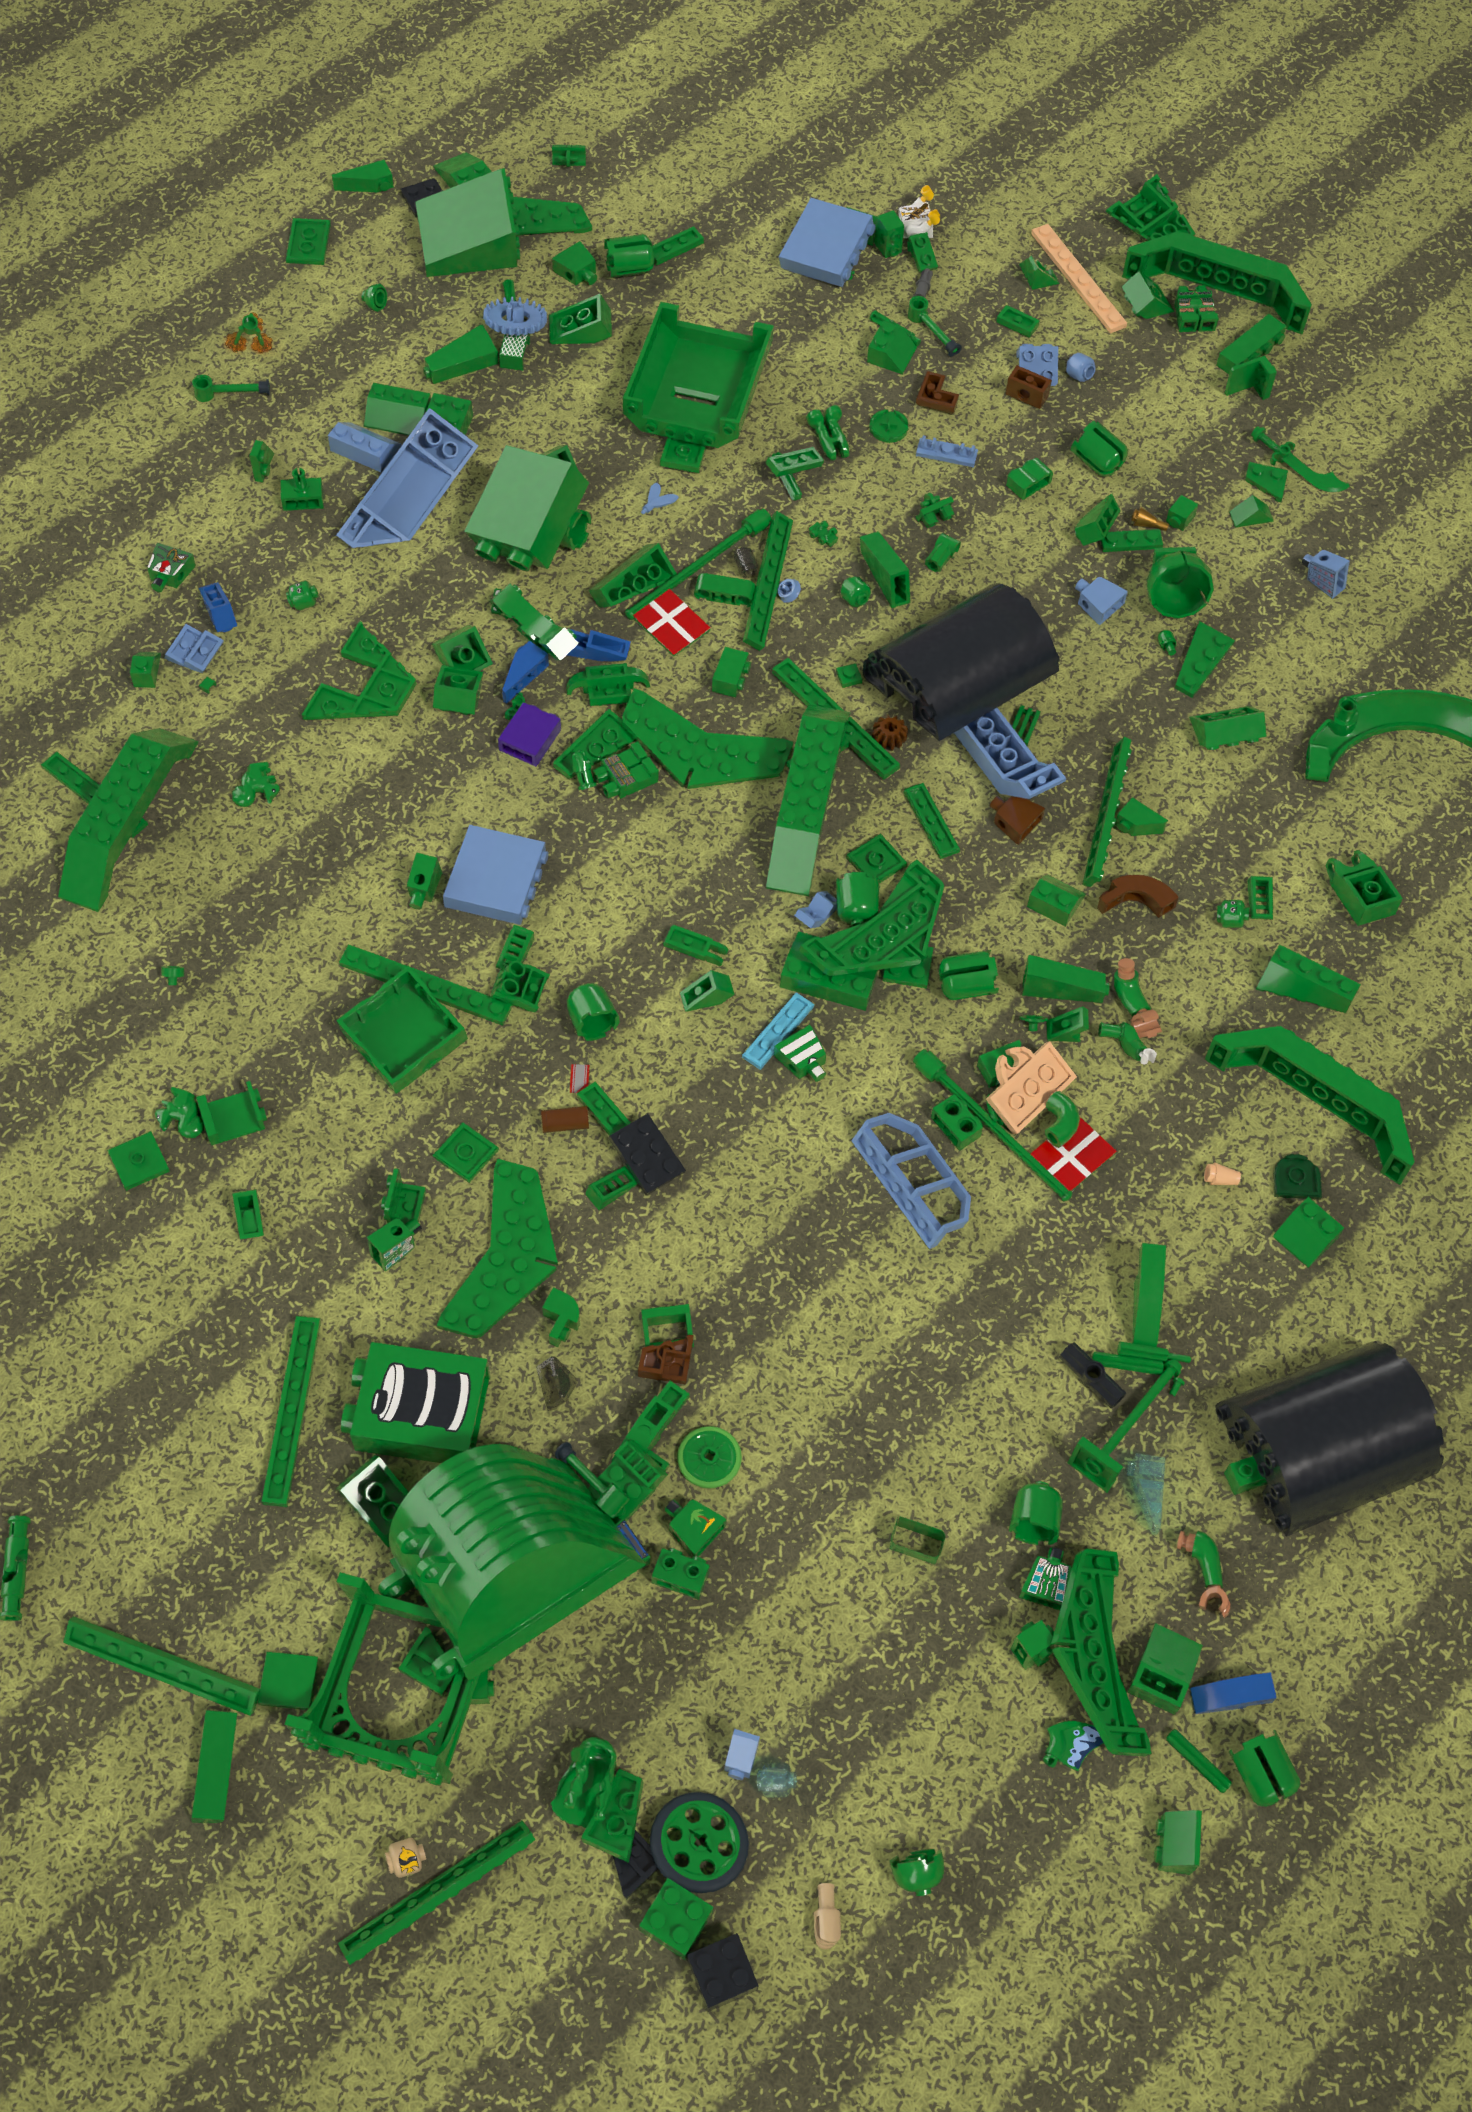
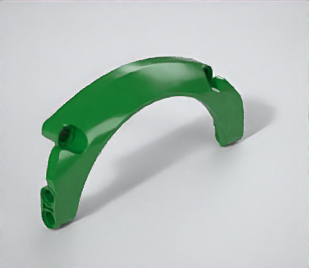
M1412 689L1382 690L1342 697L1335 710L1334 721L1327 719L1310 737L1306 753L1305 779L1328 782L1333 767L1350 748L1367 738L1385 732L1399 730L1431 732L1452 738L1472 748V699L1443 692Z

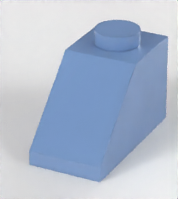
M734 1729L724 1771L729 1772V1777L737 1780H743L744 1777L750 1778L758 1751L760 1736Z

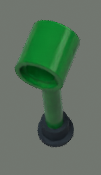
M922 296L912 297L909 302L908 319L914 323L924 322L945 345V349L950 357L958 354L962 346L954 340H950L928 316V300Z
M198 375L192 380L194 395L199 402H208L213 399L214 393L259 391V393L270 395L269 379L253 384L216 385L212 383V379L208 375Z
M565 1442L557 1448L555 1457L559 1460L561 1459L566 1464L569 1463L599 1493V1498L595 1503L614 1519L629 1502V1496L614 1483L606 1487L576 1457V1452L572 1449V1445L569 1442Z

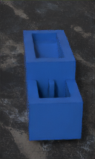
M572 630L577 636L575 640L579 644L567 656L597 661L626 660L631 641L590 630V634Z
M1271 1672L1237 1677L1190 1688L1195 1714L1243 1709L1247 1706L1273 1703L1277 1698Z

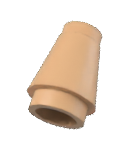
M1215 1162L1207 1164L1205 1168L1204 1181L1209 1182L1210 1185H1238L1240 1182L1241 1173Z

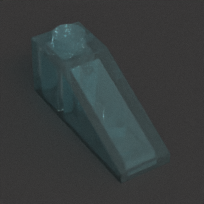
M1136 1453L1133 1460L1128 1461L1127 1476H1131L1130 1484L1152 1535L1157 1536L1161 1529L1165 1457Z

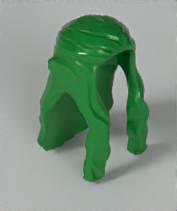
M590 1737L583 1740L578 1747L572 1749V1762L561 1778L556 1796L550 1804L555 1815L567 1824L587 1828L593 1815L596 1821L605 1820L604 1812L607 1807L608 1797L611 1794L617 1759L615 1749L609 1741L599 1737Z

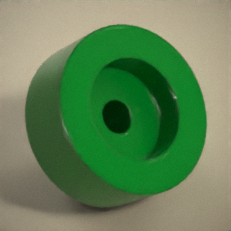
M162 966L161 976L168 977V985H177V977H184V967Z

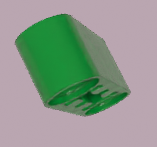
M702 573L697 578L694 596L697 599L705 598L707 601L737 606L741 604L750 607L756 585L750 580Z

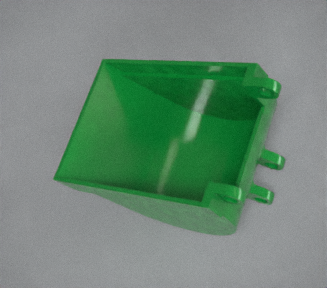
M483 1445L459 1453L435 1467L410 1490L401 1502L389 1531V1545L394 1556L389 1561L395 1572L382 1580L378 1591L383 1596L396 1599L413 1587H416L447 1632L454 1647L432 1663L431 1671L438 1680L448 1679L461 1670L467 1680L470 1681L646 1565L609 1515L595 1503V1497L568 1464L554 1458L548 1459L511 1445Z

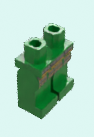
M638 741L631 744L630 749L602 759L601 766L593 770V778L598 784L605 780L609 782L603 785V792L606 797L611 798L618 795L620 799L657 783L659 770Z

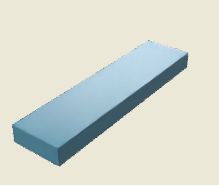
M796 992L744 1052L742 1058L761 1070L774 1055V1046L792 1034L814 1008V1004Z

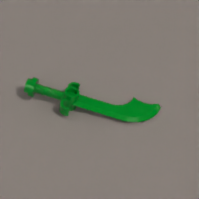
M1257 426L1251 433L1252 439L1255 442L1260 440L1273 450L1274 453L1270 458L1271 465L1275 466L1276 462H1285L1313 486L1326 492H1341L1350 487L1349 483L1339 480L1333 471L1327 474H1319L1312 471L1291 453V450L1293 451L1296 446L1293 442H1286L1281 446L1277 445L1265 434L1266 429L1264 427Z

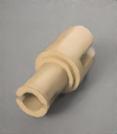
M822 1883L817 1886L819 1908L814 1912L816 1944L824 1950L833 1947L841 1937L840 1911L835 1908V1886L831 1883Z

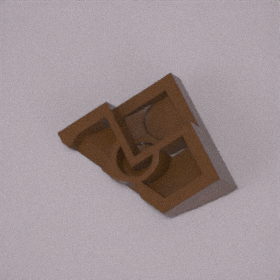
M687 1335L685 1339L674 1342L671 1340L665 1341L659 1346L651 1345L642 1348L638 1377L686 1384L694 1335Z

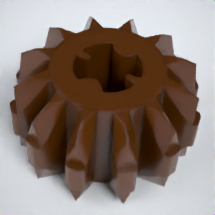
M887 714L885 719L879 717L878 722L874 723L872 738L880 745L882 744L884 749L889 746L891 751H893L895 746L900 749L902 743H905L907 740L908 728L905 726L904 719L898 720L897 715L894 718H890Z

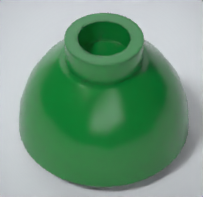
M382 284L369 286L362 292L361 296L366 305L377 312L386 306L388 298L387 291Z

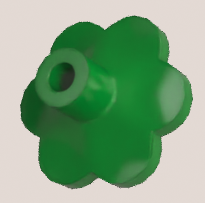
M1040 1015L1019 1016L1020 1020L1029 1023L1028 1031H1037L1038 1023L1048 1021V1017Z

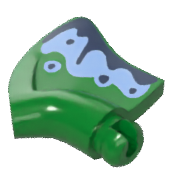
M1079 1721L1060 1722L1047 1728L1050 1742L1045 1751L1046 1755L1043 1758V1762L1053 1768L1058 1761L1075 1771H1079L1085 1757L1104 1742L1093 1725Z

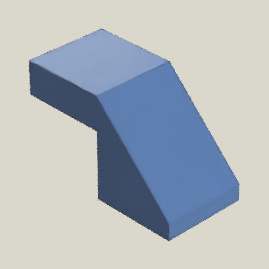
M827 891L817 892L809 906L799 908L794 916L810 928L820 927L837 910V899Z

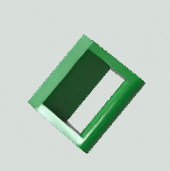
M689 1304L641 1310L645 1347L651 1345L659 1346L665 1342L650 1343L648 1326L686 1322L687 1335H693Z

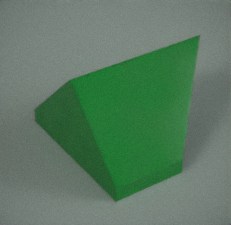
M1032 255L1019 264L1032 290L1059 284L1054 271L1051 268L1046 271L1047 266H1043L1039 260L1035 261Z

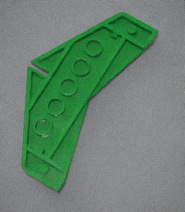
M513 197L514 204H512V208H515L517 220H514V224H518L519 236L571 231L576 234L592 231V225L583 207L578 203Z
M635 688L622 716V724L628 732L682 787L685 785L689 772H693L687 789L779 777L784 771L794 744L793 741L783 738L707 733L652 696Z
M916 859L908 866L903 877L875 917L865 923L822 938L817 936L809 939L800 946L799 951L828 976L918 965L925 958L943 894L944 884Z
M497 1159L493 1179L490 1248L440 1315L437 1323L438 1329L471 1338H479L557 1270L555 1266L536 1262V1260L558 1266L539 1174L534 1168Z
M1084 1549L1075 1556L1051 1645L1069 1646V1648L1057 1647L1052 1649L1107 1750L1114 1755L1148 1756L1152 1754L1150 1741L1145 1728H1140L1121 1680L1112 1634L1114 1578L1119 1576L1118 1555L1114 1551Z

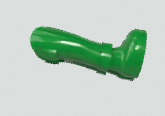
M837 405L830 406L825 411L824 417L819 409L810 411L806 416L808 425L815 429L820 444L831 461L836 460L835 448H838L842 458L849 457V445L838 423L842 417V410ZM824 421H825V424L827 425V427L829 428V432H830V434L832 435V438H831V437L829 436V434H828V430H827L826 426L824 425Z

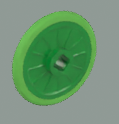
M714 1426L700 1427L691 1431L682 1440L677 1453L678 1466L683 1476L692 1484L702 1488H717L730 1482L738 1473L742 1461L741 1449L736 1439L726 1430ZM706 1454H712L714 1456L713 1460L709 1461V1459H706Z

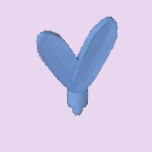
M654 483L649 491L648 502L643 506L641 513H649L653 508L672 504L679 497L675 494L659 497L661 487L658 483Z

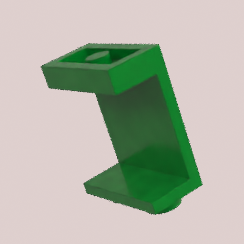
M251 1081L246 1082L248 1091L209 1103L205 1094L196 1097L211 1146L265 1129L263 1122L267 1121L264 1107H258L257 1102L261 1101L258 1088H252Z

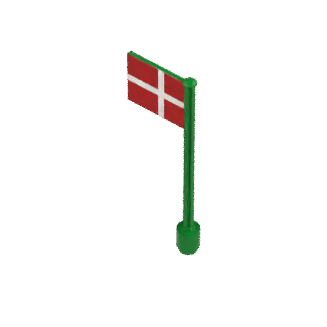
M763 508L757 509L744 518L741 522L742 526L738 531L633 607L626 609L625 616L629 620L634 619L673 656H676L708 633L711 627L689 608L672 589L746 535L755 537L766 529L771 522V516L768 511Z
M923 1049L913 1059L915 1068L930 1082L935 1080L940 1082L952 1094H955L959 1100L962 1099L967 1104L968 1109L1062 1198L1061 1201L1063 1202L1068 1201L1072 1197V1191L1117 1153L1081 1117L1077 1132L1060 1148L1053 1146L1047 1139L1032 1153H1029L997 1122H994L991 1116L946 1074L945 1069L947 1066L932 1051L928 1052L926 1049Z

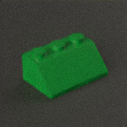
M373 383L367 397L364 427L409 436L425 415L431 395L426 392Z
M1251 706L1189 717L1199 744L1206 747L1207 750L1219 749V745L1225 744L1227 746H1237L1241 741H1247L1248 743L1258 742L1259 738L1267 737L1265 712Z

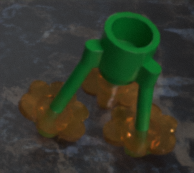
M252 312L243 317L242 325L238 327V332L226 336L225 346L232 348L233 352L245 351L247 340L241 336L242 333L245 332L248 335L256 334L257 337L253 338L251 348L262 354L272 349L271 343L273 340L267 334L261 333L263 331V319L258 318V315Z

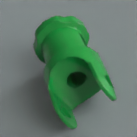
M582 750L575 752L572 755V760L574 763L573 772L576 773L579 782L578 790L597 786V783L593 780L591 773L592 765L587 759L586 753Z

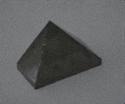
M551 1356L536 1366L548 1411H552L567 1402L577 1384L576 1377L555 1356Z

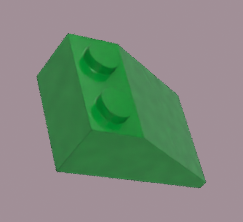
M467 152L434 165L435 170L450 188L492 172L483 160Z
M601 294L549 314L551 344L597 343L612 337L611 309Z
M374 1455L336 1489L381 1541L389 1547V1531L392 1520L401 1502L409 1492L382 1459Z

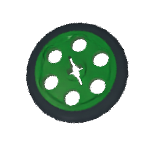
M691 1792L673 1798L658 1812L651 1827L650 1847L655 1864L666 1879H671L689 1892L709 1893L725 1888L741 1873L748 1858L749 1839L745 1824L733 1806L713 1794ZM695 1810L698 1812L699 1821L696 1823L689 1822L685 1817L686 1811ZM714 1817L721 1818L725 1824L724 1829L715 1830L711 1826V1819ZM670 1828L678 1829L681 1832V1839L678 1841L670 1840L667 1830ZM695 1837L697 1839H700L701 1837L704 1838L705 1841L703 1845L705 1847H703L702 1845L698 1847L695 1846ZM721 1843L729 1844L732 1848V1854L730 1856L721 1855L718 1851V1845ZM677 1854H684L688 1858L689 1862L686 1867L676 1865L674 1857ZM704 1861L710 1862L714 1867L713 1874H703L700 1870V1864Z

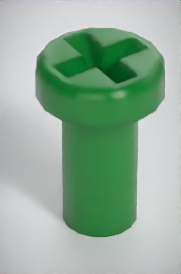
M1174 1377V1384L1168 1393L1173 1397L1176 1396L1180 1386L1185 1384L1184 1380L1178 1377Z

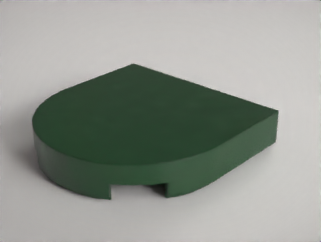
M1290 1154L1276 1164L1273 1172L1274 1197L1298 1199L1309 1197L1314 1200H1321L1320 1170L1308 1160V1157L1300 1154Z

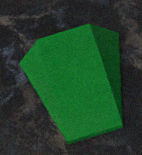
M1158 174L1146 181L1140 193L1126 203L1122 204L1118 201L1105 211L1146 241L1177 231L1192 236L1196 234L1185 216L1181 215L1177 210L1178 205L1176 202H1172L1168 196L1169 191L1167 188L1163 187L1159 182L1160 177Z

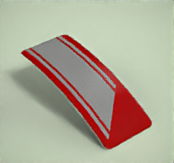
M571 1064L570 1093H578L588 1086L590 1065Z

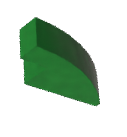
M1142 1243L1139 1250V1271L1134 1282L1132 1343L1152 1347H1157L1164 1293L1166 1245Z

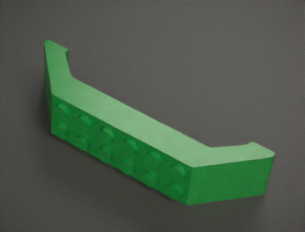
M1179 231L1131 246L1127 251L1122 274L1123 278L1130 279L1138 271L1148 278L1165 273L1273 307L1287 326V330L1299 334L1304 332L1312 304L1289 267L1285 264Z
M809 704L802 715L776 824L766 883L767 889L809 897L818 846L845 732H847L851 712Z
M161 728L132 733L69 835L58 894L59 899L96 912L100 911L109 895L108 891L115 862L174 763L185 758L189 759L198 745L197 740Z
M1282 1026L1219 1034L1213 1038L1205 1057L1207 1062L1223 1072L1226 1068L1255 1065L1261 1067L1375 1141L1383 1167L1380 1173L1401 1185L1415 1161L1400 1101L1394 1098L1391 1093L1381 1090L1372 1081L1362 1078L1351 1068L1343 1066L1331 1055L1324 1054L1315 1048L1312 1043L1302 1040L1293 1031Z

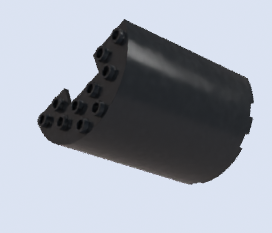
M994 583L869 653L868 658L863 662L862 673L863 677L887 698L894 695L895 689L912 703L913 720L938 741H941L1059 672L1058 662L1060 658L1045 624L1032 607L1030 600L1026 597L1024 598L1013 587Z
M1377 1341L1366 1343L1220 1401L1215 1405L1217 1417L1224 1422L1229 1439L1233 1443L1235 1442L1238 1449L1242 1448L1245 1444L1248 1453L1251 1456L1253 1455L1257 1462L1260 1475L1268 1483L1262 1492L1263 1501L1273 1512L1277 1527L1283 1531L1286 1537L1433 1476L1440 1471L1444 1456L1440 1454V1446L1444 1444L1442 1428L1438 1425L1436 1426L1433 1414H1436L1437 1411L1422 1379L1406 1358L1400 1359L1396 1355L1395 1348L1386 1343L1378 1344Z

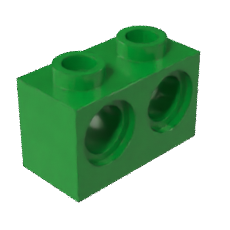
M955 1094L933 1107L932 1120L959 1151L981 1137L983 1130L982 1122L977 1116H973L970 1113L967 1104L962 1099L959 1100ZM952 1111L956 1115H949L947 1112ZM967 1128L970 1132H964L961 1129Z

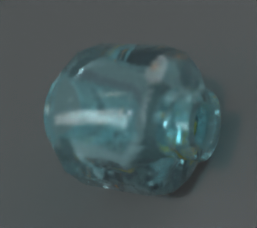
M765 1763L762 1770H758L757 1787L767 1798H786L790 1795L792 1788H796V1772H791L788 1763Z

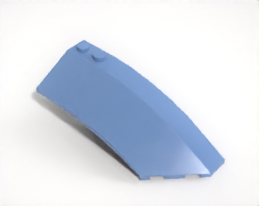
M429 408L336 536L352 548L410 541L478 445Z

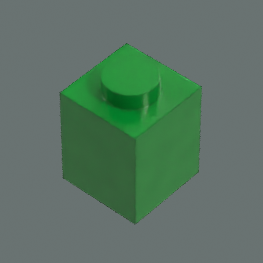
M1181 495L1169 509L1166 522L1171 527L1183 531L1195 517L1198 503Z

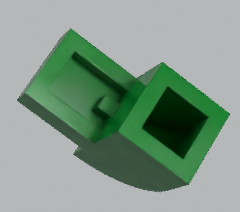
M553 1287L542 1307L543 1316L556 1321L549 1334V1344L559 1347L561 1341L566 1342L571 1331L569 1328L578 1331L580 1314L575 1299L569 1294Z

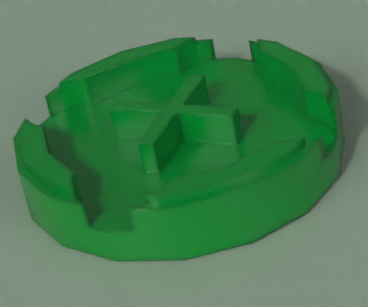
M881 410L872 416L869 427L870 432L876 439L892 443L902 440L907 435L909 424L905 415L899 411L888 412V410Z

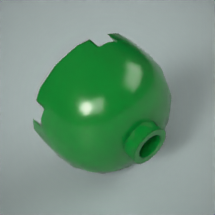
M922 1849L909 1852L912 1855L907 1856L905 1860L900 1861L899 1855L890 1860L892 1874L896 1883L906 1891L915 1892L916 1896L930 1894L931 1888L937 1886L943 1879L944 1859L940 1849L937 1853L935 1849Z

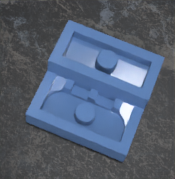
M185 624L166 652L165 659L203 673L224 640L206 630L202 633Z

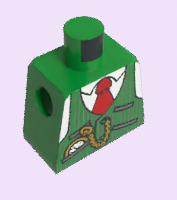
M157 543L148 565L150 580L153 581L151 584L152 589L156 592H162L166 585L178 588L196 566L193 554Z

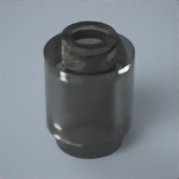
M746 547L739 548L733 555L739 574L745 579L756 576L758 564L752 549Z

